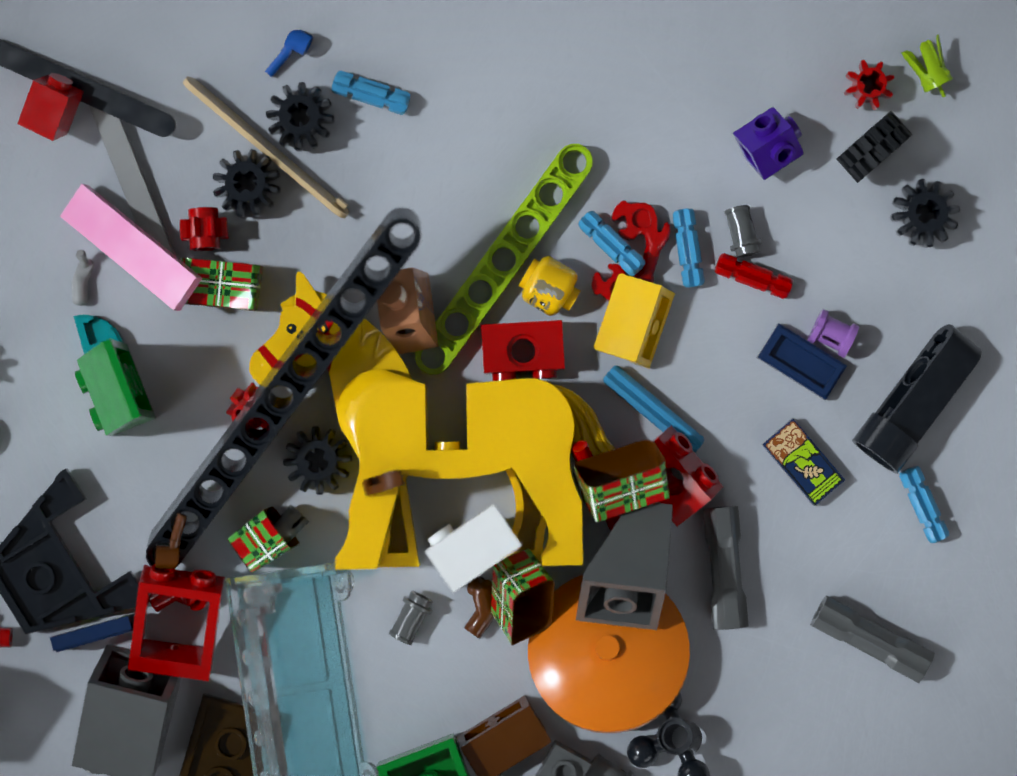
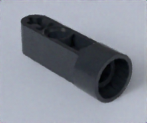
M948 324L940 328L932 336L878 410L870 415L852 439V442L874 461L889 471L898 474L917 449L918 442L979 362L982 354L981 349L953 325Z

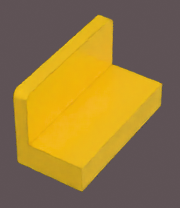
M619 274L594 344L595 350L650 369L675 293L661 285L625 274Z

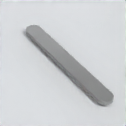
M89 105L136 224L175 255L121 119Z

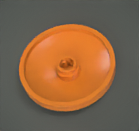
M583 575L578 576L554 591L551 625L528 640V662L532 679L547 705L558 716L576 727L604 734L622 733L638 729L663 714L675 701L684 685L690 662V643L685 622L678 608L666 593L657 630L576 621Z

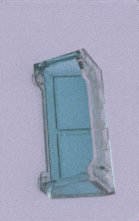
M334 561L225 578L253 776H379L376 766L372 762L364 761L341 601H346L354 588V576L351 570H335Z

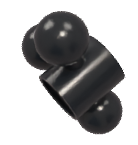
M679 693L672 705L661 714L665 716L666 721L660 725L657 739L644 735L633 738L627 747L628 759L636 767L647 768L657 761L660 752L665 751L680 757L682 765L679 767L677 776H710L707 765L694 757V753L701 746L702 733L694 722L680 719L677 710L681 706L682 695ZM683 726L688 734L687 742L681 748H676L672 742V734L676 728Z

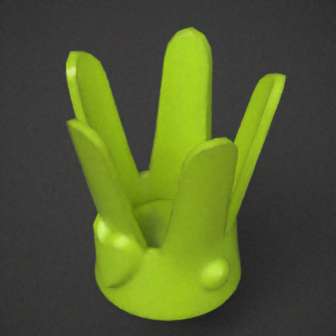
M938 34L936 42L939 57L931 40H926L920 44V50L927 70L911 51L907 50L901 52V54L920 78L924 93L938 87L941 96L945 97L946 94L941 85L952 80L953 77L945 66Z

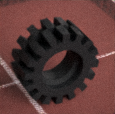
M890 111L836 160L858 183L913 134Z

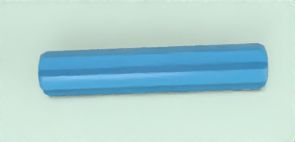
M613 366L604 376L603 382L662 432L672 425L677 432L682 433L688 438L695 453L704 443L702 435L619 366Z

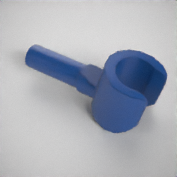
M301 30L291 31L285 40L281 52L265 72L273 77L287 59L290 58L293 51L305 56L312 44L313 36Z

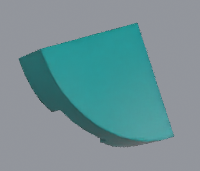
M91 315L73 316L84 354L108 339L124 343L119 331L108 321Z

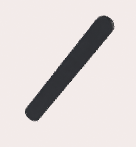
M0 39V66L31 80L50 75V73L63 75L73 81L72 86L84 91L80 102L160 137H168L174 133L176 121L172 115Z

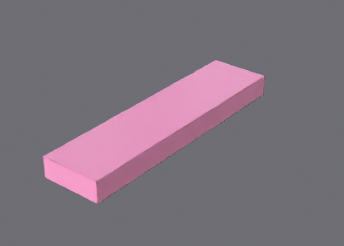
M80 185L60 215L62 219L173 310L181 311L202 280V277L89 185Z

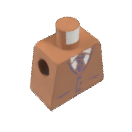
M416 268L401 269L377 301L381 330L399 354L439 347L429 274ZM405 329L415 330L414 332L405 334Z

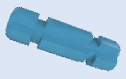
M344 71L336 73L332 84L333 93L344 97L350 94L353 95V100L381 109L384 106H388V111L400 115L405 114L410 102V94L397 88H395V91H391L388 85L360 76L356 80L353 79L354 74Z
M690 208L676 210L672 216L674 228H678V233L675 236L680 266L684 268V271L681 272L683 286L686 288L698 287L704 284L705 278L703 268L699 266L702 258L698 232L694 230L696 225L695 212Z
M589 211L580 219L578 225L589 238L593 237L594 242L616 263L620 262L619 265L629 276H635L644 267L645 260L635 249L631 250L630 245L608 224H605L596 212Z
M913 466L902 471L899 477L904 488L909 489L910 493L907 495L919 522L925 525L923 531L927 540L930 543H937L946 539L949 536V530L945 521H940V510L929 486H925L923 483L926 479L921 468Z

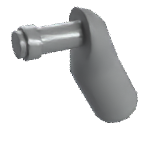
M78 250L76 257L80 262L72 279V301L77 306H83L88 303V281L95 265L91 259H87L84 250Z

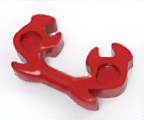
M623 200L615 207L611 220L615 222L621 217L625 218L627 228L618 231V234L624 239L634 240L637 235H644L646 247L643 259L645 260V265L633 277L654 283V272L661 250L670 236V224L666 222L662 231L658 232L656 212L651 205L647 203L629 204ZM614 263L607 266L608 270L612 272V276L606 282L602 280L600 273L596 272L591 283L593 294L596 296L601 295L607 301L610 300L618 275H626L621 266Z

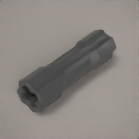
M738 506L704 508L705 540L709 546L713 586L710 599L713 630L749 627L746 595L742 589L738 547L741 533Z
M827 595L821 601L810 624L839 641H844L887 664L891 669L917 683H920L934 658V652L907 638L900 637L857 614L855 610Z

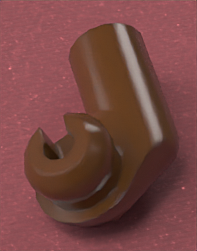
M477 576L467 586V592L473 596L476 611L464 628L480 639L494 620V616L491 613L492 582Z

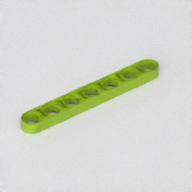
M569 144L560 150L435 322L438 346L444 351L445 360L440 367L430 369L422 362L424 350L416 351L415 361L424 373L438 375L448 369L586 179L592 168L593 158L585 146ZM572 151L581 153L586 159L585 169L577 174L568 172L563 166L564 156ZM546 184H555L562 190L563 198L555 206H547L540 200L539 192ZM531 216L538 221L539 231L537 235L527 239L517 233L516 223L521 217ZM507 248L514 253L516 262L510 270L500 271L493 265L492 257L497 250ZM476 281H485L492 288L491 298L483 304L473 302L469 296V288ZM460 313L468 319L469 327L463 335L453 336L446 331L445 322L451 314Z

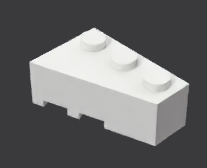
M493 504L455 530L449 523L427 539L431 546L427 548L425 553L454 593L522 545Z

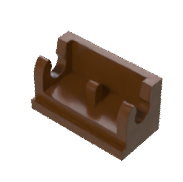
M525 695L456 737L461 751L477 776H498L552 743L545 727Z

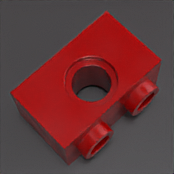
M562 320L481 325L484 374H492V381L517 379L516 373L532 372L534 379L557 378L556 370L565 369ZM526 340L534 346L535 355L532 360L520 363L513 358L511 349L517 341Z
M671 425L656 437L653 442L657 445L665 460L670 497L660 501V503L673 505L672 522L678 527L711 501L723 486L719 482L715 470L710 465L703 463L695 454L688 438L682 433L677 432ZM671 467L681 472L683 480L676 478L672 474Z

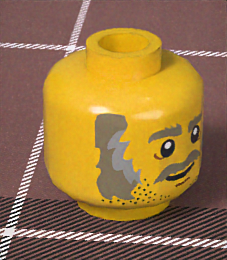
M545 256L540 261L534 258L518 285L523 288L522 299L549 316L556 315L561 308L569 311L581 290L574 287L578 278L577 272L551 256Z

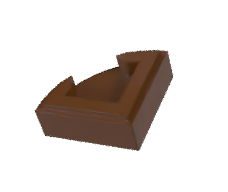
M398 469L365 479L362 482L365 496L405 485L402 472Z

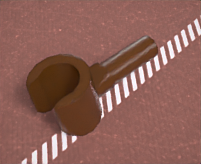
M177 514L170 537V546L157 545L156 568L173 569L177 566L180 557L181 536L188 517L186 514Z

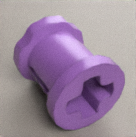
M822 309L807 341L811 343L821 342L837 350L838 356L845 358L860 326L855 323L849 326L829 316V311Z

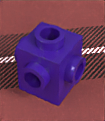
M771 107L733 132L745 159L763 180H766L804 155L798 138L802 136L798 125L791 116L783 118L774 107Z

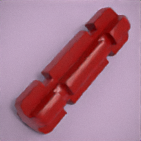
M722 253L719 256L715 266V273L726 278H730V276L735 277V281L763 292L767 289L771 291V295L782 299L789 296L793 285V280L790 277L782 274L775 276L771 270L745 260L738 262L737 257Z

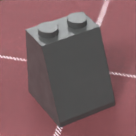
M657 502L622 514L583 573L576 621L657 630L666 592L673 505Z
M106 645L87 683L72 766L82 768L91 774L155 776L162 757L181 677L128 670L130 650Z

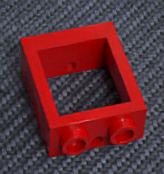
M155 564L152 566L144 565L138 586L128 670L209 681L214 659L225 577L217 576L208 570H194L190 572L176 570L175 568L158 569L155 567ZM150 593L208 601L209 609L204 646L198 647L144 639Z

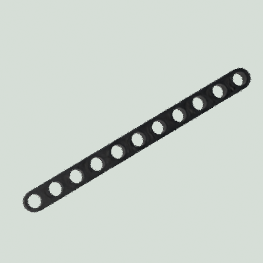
M399 207L386 215L152 529L146 548V559L150 566L155 564L156 545L161 542L170 544V537L177 514L189 511L194 513L198 519L193 522L186 521L181 536L180 557L177 566L182 562L417 249L421 241V222L413 210ZM404 223L410 225L414 231L409 237L398 238L391 233V229L397 224ZM381 256L389 262V265L381 271H375L369 268L367 261L372 257ZM357 289L365 297L360 302L350 303L342 295L347 290ZM329 321L336 323L340 330L336 334L327 335L319 330V326ZM300 354H309L316 359V362L306 367L299 365L295 358ZM277 386H285L292 391V394L286 398H279L271 390ZM258 417L265 419L269 425L264 429H255L248 424V421ZM230 449H237L245 457L240 460H231L225 455V452ZM213 480L218 482L222 488L217 491H209L202 486V483Z

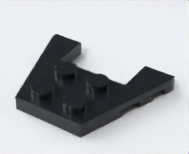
M68 468L62 470L55 477L53 483L36 500L25 517L0 544V594L25 634L136 607L139 581L132 571L95 592L52 524L53 520L87 499Z

